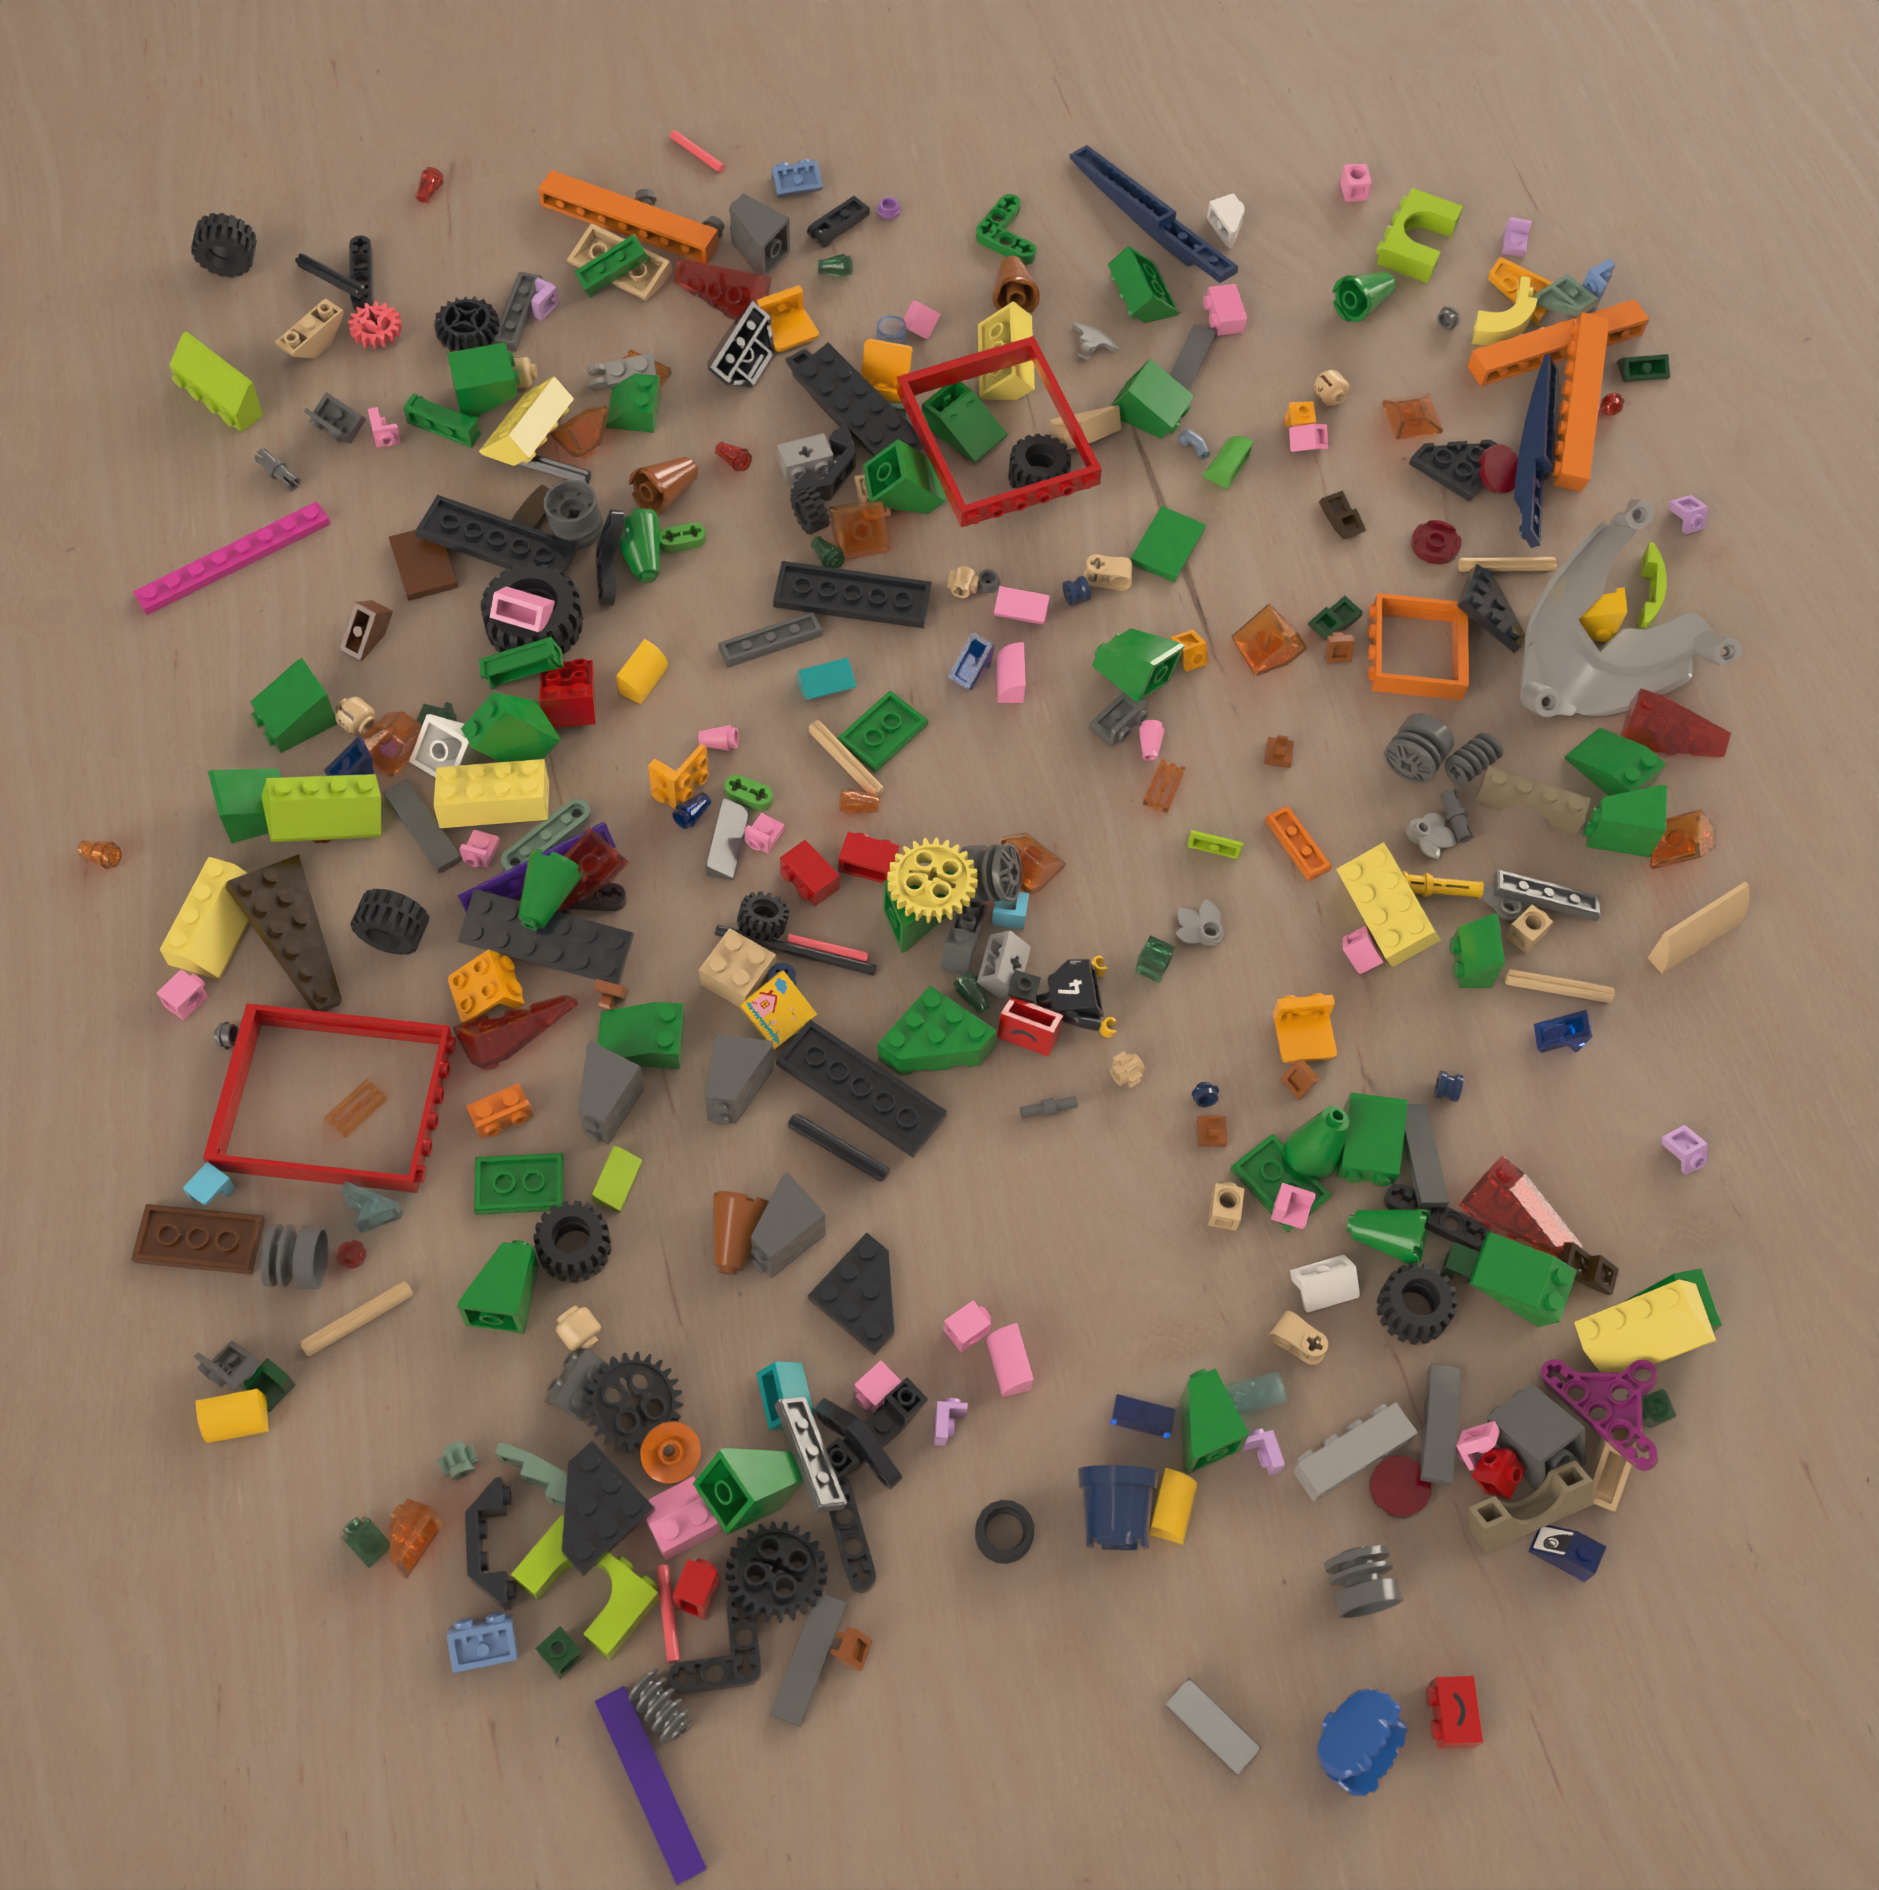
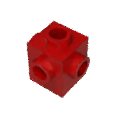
M1505 1447L1501 1449L1492 1448L1482 1455L1471 1477L1485 1494L1510 1500L1526 1469L1517 1459V1454Z

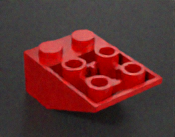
M578 658L573 661L563 662V668L551 669L540 673V707L553 728L596 724L593 660Z

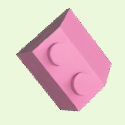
M694 1476L648 1500L655 1507V1511L645 1521L665 1561L721 1532L720 1524L693 1485V1482L696 1480Z

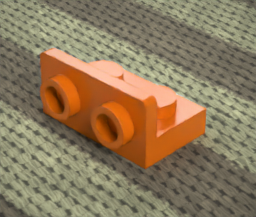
M519 1083L466 1106L480 1139L496 1136L502 1129L511 1125L523 1124L529 1117L534 1116L529 1100L526 1099Z

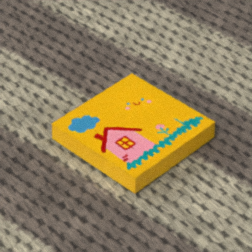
M784 970L776 974L738 1005L765 1040L773 1041V1049L780 1046L817 1015Z

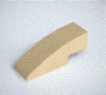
M1617 1428L1613 1431L1612 1437L1622 1441L1628 1438L1630 1432L1625 1428ZM1602 1437L1590 1474V1478L1593 1481V1504L1616 1512L1632 1465Z

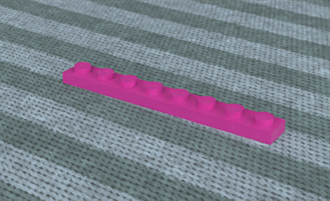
M316 501L133 591V594L146 615H149L330 525L329 518Z

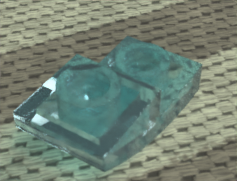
M1279 1372L1224 1385L1239 1414L1256 1409H1265L1288 1401Z

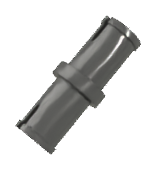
M262 448L257 452L262 458L255 454V461L268 471L269 476L273 479H278L288 490L293 491L298 487L293 481L300 485L301 479L287 468L286 463L282 460H277L267 449Z
M1449 789L1440 795L1448 813L1446 815L1447 821L1452 824L1457 842H1468L1474 838V835L1467 821V810L1462 807L1457 790Z

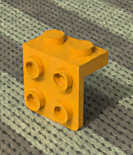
M800 285L756 300V304L771 316L770 326L773 334V345L777 352L788 350L819 337L817 328L804 310V296Z
M867 339L864 343L861 375L890 403H902L897 393V376L910 373L912 348L907 345Z
M700 744L677 771L654 758L648 765L650 789L653 798L659 803H666L675 810L683 803H687L691 799L696 787L703 785L709 776L707 747Z
M488 949L449 975L448 983L461 1022L469 1023L499 1003L514 1009H518L525 1004L522 996V987L517 981L514 972L515 966L510 957Z
M1322 993L1311 994L1308 997L1289 995L1277 1000L1273 1011V1019L1281 1060L1284 1063H1294L1299 1059H1303L1304 1062L1332 1060L1336 1057L1337 1049L1330 1021V1015L1335 1006L1333 995H1323Z

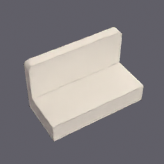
M1344 1254L1290 1270L1292 1282L1301 1290L1303 1309L1307 1313L1356 1299L1360 1296L1356 1266Z

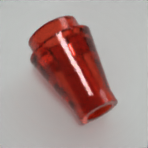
M427 167L426 170L422 171L418 191L415 195L418 201L427 204L430 198L442 186L443 174L438 169Z
M723 441L719 442L715 448V454L721 457L735 471H745L751 464L752 455L746 448L730 445Z

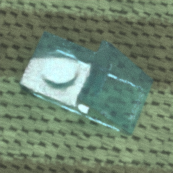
M347 1181L340 1190L345 1204L349 1208L360 1212L355 1224L361 1233L401 1219L403 1215L398 1202Z

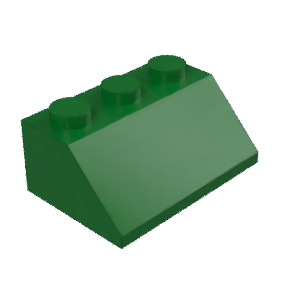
M1127 246L1108 263L1111 271L1110 277L1120 289L1118 293L1128 306L1126 310L1133 319L1138 318L1144 323L1175 317L1179 314L1155 262Z

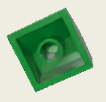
M635 373L614 386L605 424L606 428L654 433L661 399L659 375Z
M1491 914L1458 927L1454 937L1450 938V952L1455 957L1453 975L1454 978H1458L1459 988H1492L1503 968L1505 959L1498 914Z

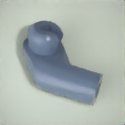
M1190 429L1183 430L1184 433L1179 434V442L1183 446L1191 443L1199 459L1204 460L1210 456L1208 447L1201 436Z

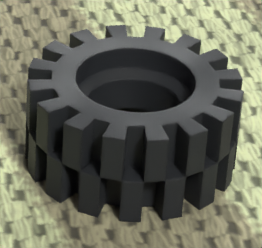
M812 485L799 489L790 495L791 507L795 511L794 515L795 517L797 516L799 525L801 524L802 529L809 535L827 528L830 524L828 520L830 517L827 514L828 510L824 506L825 502L820 498V493Z
M758 891L757 896L754 892L750 893L749 897L746 895L741 902L737 917L738 927L743 929L742 933L745 935L750 933L751 939H755V936H757L759 941L763 942L764 938H767L768 942L773 941L774 937L779 939L785 932L790 911L789 907H786L787 903L785 901L780 902L779 896L776 895L773 898L771 897L772 893L769 892L766 896L763 895V891ZM758 915H764V916H767V917H769V918H763V917H760V916H758Z

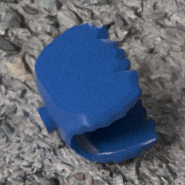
M1358 1689L1350 1694L1334 1713L1329 1712L1323 1721V1732L1317 1745L1320 1765L1333 1782L1352 1796H1366L1369 1792H1375L1379 1787L1378 1779L1387 1774V1770L1393 1766V1760L1397 1758V1747L1403 1748L1405 1745L1407 1726L1398 1718L1401 1707L1396 1701L1391 1699L1389 1694L1381 1693L1378 1689Z

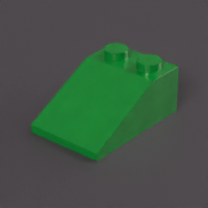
M1600 727L1565 756L1569 763L1608 796L1648 788L1658 779L1667 764L1647 746Z
M651 1002L601 1011L597 1044L640 1067L680 1069L685 1024L683 1003Z
M1489 1232L1486 1234L1469 1284L1535 1326L1542 1327L1560 1322L1577 1270L1555 1256Z

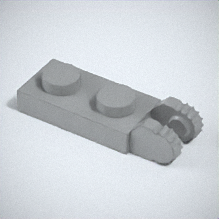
M652 353L589 366L587 374L590 376L607 375V378L598 377L589 380V388L599 390L610 387L612 389L635 373L656 375Z

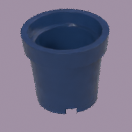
M1097 1465L1078 1469L1079 1488L1083 1489L1086 1547L1094 1548V1542H1097V1544H1102V1549L1137 1550V1544H1141L1143 1549L1149 1548L1153 1491L1157 1490L1159 1471L1146 1467L1124 1465Z

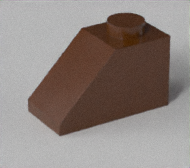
M373 600L355 602L339 649L360 661L364 660L386 634L393 611Z

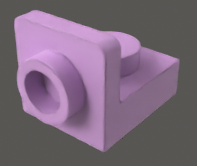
M1513 217L1508 219L1503 234L1502 254L1519 257L1525 256L1528 233L1532 223L1530 220Z
M537 278L535 280L537 294L534 295L531 303L534 318L543 321L558 306L559 301L556 286Z
M1692 495L1670 501L1669 510L1683 519V533L1689 534L1706 528L1708 506Z
M1686 1125L1662 1136V1145L1681 1160V1172L1687 1175L1707 1164L1708 1143Z
M945 1398L943 1401H937L934 1446H946L948 1437H953L954 1418L949 1417L965 1418L968 1407L967 1403H961V1400L956 1398Z
M1263 1429L1250 1431L1242 1451L1260 1447L1257 1454L1262 1468H1267L1269 1476L1281 1473L1285 1463L1274 1431L1264 1432Z

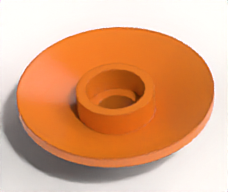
M675 1421L665 1422L654 1427L644 1438L640 1449V1460L645 1472L652 1479L666 1484L676 1483L687 1478L697 1467L701 1456V1444L696 1433L689 1426ZM672 1445V1452L665 1455L663 1453L665 1446Z

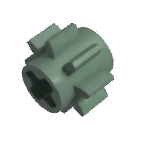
M463 1441L454 1442L442 1449L444 1457L438 1459L444 1477L451 1475L452 1480L468 1477L475 1471L473 1464L479 1462L473 1446L469 1445L466 1447Z

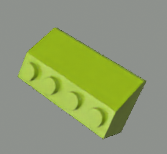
M187 331L182 333L169 364L173 373L172 379L174 383L180 388L184 387L196 401H202L213 414L217 413L228 426H234L240 432L261 418L263 412L253 382Z
M376 774L266 778L261 798L271 842L372 838L381 836V794Z

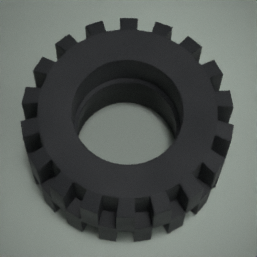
M210 213L209 216H203L196 224L191 253L194 256V260L200 263L199 266L207 269L212 274L216 273L222 277L224 275L228 277H234V275L241 276L252 267L257 244L256 234L252 231L251 226L246 225L242 219H237L233 215H225V213H219V215Z
M1040 433L1035 434L1033 437L1027 435L1025 440H1018L1017 445L1012 447L1010 453L1008 479L1010 480L1011 487L1018 489L1070 473L1072 458L1070 450H1067V445L1060 443V439L1056 437L1053 439L1050 438L1051 435L1045 434V436H1041ZM1033 466H1043V467H1046V468H1045V469H1039V468H1035V467H1033Z
M376 888L367 890L363 894L350 926L356 936L368 945L387 953L408 955L417 950L428 925L429 915L413 899L395 891Z
M574 1200V1205H569L568 1201L562 1202V1207L557 1208L555 1204L550 1207V1214L544 1212L541 1215L542 1223L537 1222L535 1226L537 1234H534V1243L543 1269H547L550 1276L554 1277L557 1274L560 1281L565 1282L566 1278H570L571 1283H576L579 1277H583L584 1281L590 1279L589 1274L592 1272L597 1275L601 1271L599 1265H606L608 1262L607 1255L611 1254V1239L606 1220L603 1219L602 1213L598 1209L594 1211L593 1206L588 1203L583 1207L581 1201ZM571 1231H581L590 1237L588 1243L576 1252H563L556 1247L558 1240L564 1234Z
M1416 1262L1410 1263L1408 1268L1406 1265L1400 1266L1397 1271H1393L1377 1297L1376 1303L1379 1306L1376 1310L1377 1315H1383L1380 1320L1382 1326L1388 1325L1389 1330L1387 1332L1391 1336L1394 1333L1399 1335L1398 1340L1401 1342L1410 1339V1344L1417 1345L1419 1340H1421L1422 1344L1429 1343L1431 1339H1437L1444 1332L1455 1316V1307L1458 1302L1457 1298L1453 1296L1456 1290L1454 1286H1448L1451 1280L1447 1275L1441 1277L1439 1275L1441 1270L1435 1268L1432 1271L1429 1269V1264L1423 1263L1421 1267H1418ZM1413 1292L1423 1296L1430 1305L1431 1314L1418 1315L1411 1312L1405 1306L1402 1294Z

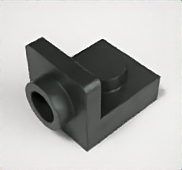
M1015 970L1008 996L1034 1004L1041 977Z

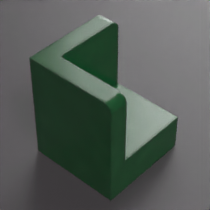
M1454 1242L1447 1252L1440 1276L1445 1277L1447 1275L1451 1280L1457 1274L1470 1280L1480 1252Z
M269 1358L256 1369L250 1379L244 1381L241 1385L244 1391L258 1389L266 1395L267 1412L272 1411L295 1386L290 1376Z

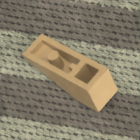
M1118 405L1074 414L1088 443L1121 430ZM1061 417L1050 419L1051 438L1054 439L1056 437L1060 439V443H1065L1067 449L1076 448Z

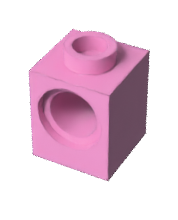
M1366 164L1344 165L1340 185L1345 202L1365 201L1368 199L1372 182Z
M182 969L157 992L162 1004L183 1021L208 998L203 988L205 983L196 974L188 975Z
M971 1301L944 1320L943 1330L960 1353H962L990 1333L991 1317L983 1306L978 1307L974 1301Z
M880 1361L854 1384V1399L863 1410L866 1411L869 1408L874 1413L884 1404L885 1396L902 1381Z

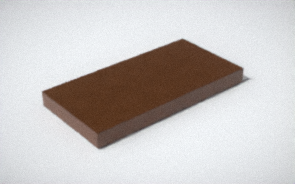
M146 1204L131 1260L138 1264L252 1275L265 1218L263 1215Z

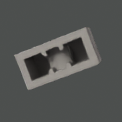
M824 433L777 445V460L786 483L799 480L805 472L812 476L823 475L833 467V453Z
M1010 930L991 934L988 939L977 983L997 998L1008 997L1013 973L1015 970L1025 972L1031 946Z

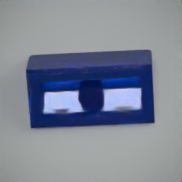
M1117 1394L1110 1424L1169 1439L1173 1428L1175 1409Z

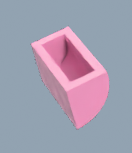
M1000 586L994 616L1044 625L1050 595Z
M504 587L494 592L490 618L540 632L544 629L551 616L555 601L510 587Z
M1024 642L1005 646L996 656L998 703H1024L1026 687Z
M1011 1324L996 1330L987 1337L986 1342L1002 1397L1030 1391L1034 1379L1018 1324Z

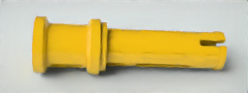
M1402 871L1414 894H1422L1423 897H1428L1432 894L1482 898L1483 881L1433 878V875L1429 873L1411 875L1407 871Z

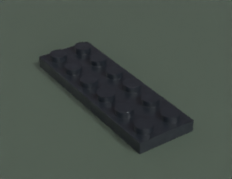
M829 342L792 371V376L841 425L843 423L848 425L850 434L873 457L897 439L918 451L923 449L914 427Z
M440 495L436 496L416 529V537L508 570L514 569L513 566L519 564L523 567L528 566V563H536V566H542V564L549 565L551 570L556 568L565 574L578 551V544Z
M782 561L773 599V607L924 629L932 582Z
M474 889L458 939L459 943L483 950L489 949L508 957L595 981L599 979L619 985L634 937L633 932L557 911L544 928L530 930L521 924L522 921L518 918L521 901Z
M811 1019L776 1059L777 1066L913 1158L947 1116L945 1109Z

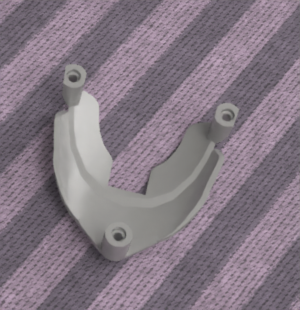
M1631 498L1627 509L1624 512H1618L1608 526H1606L1605 522L1597 525L1565 560L1542 591L1532 610L1526 629L1520 699L1522 705L1529 711L1544 717H1551L1556 714L1572 716L1574 713L1589 716H1606L1632 711L1648 705L1652 700L1687 683L1693 674L1694 663L1691 655L1696 653L1704 660L1721 666H1725L1742 655V647L1736 639L1717 634L1699 615L1692 612H1684L1654 627L1644 629L1623 628L1600 650L1597 649L1578 620L1602 596L1608 572L1621 550L1632 539L1637 530L1643 529L1652 522L1654 510L1649 502ZM1722 648L1727 651L1725 655L1721 654Z

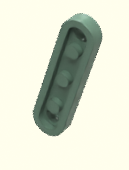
M572 799L550 815L548 820L541 822L503 852L501 856L503 870L507 871L515 867L512 866L515 862L521 864L528 860L532 850L543 849L544 852L570 838L590 821L591 811L589 804L582 799ZM576 814L582 815L578 818L573 817Z

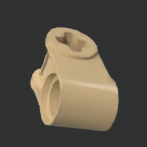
M1099 554L1091 555L1087 559V570L1083 576L1087 579L1090 587L1124 591L1131 587L1132 562L1130 559Z
M1286 1311L1269 1334L1270 1339L1278 1347L1288 1351L1310 1366L1320 1364L1328 1349L1326 1336L1291 1311ZM1313 1345L1317 1346L1318 1349H1315L1313 1352L1308 1349Z

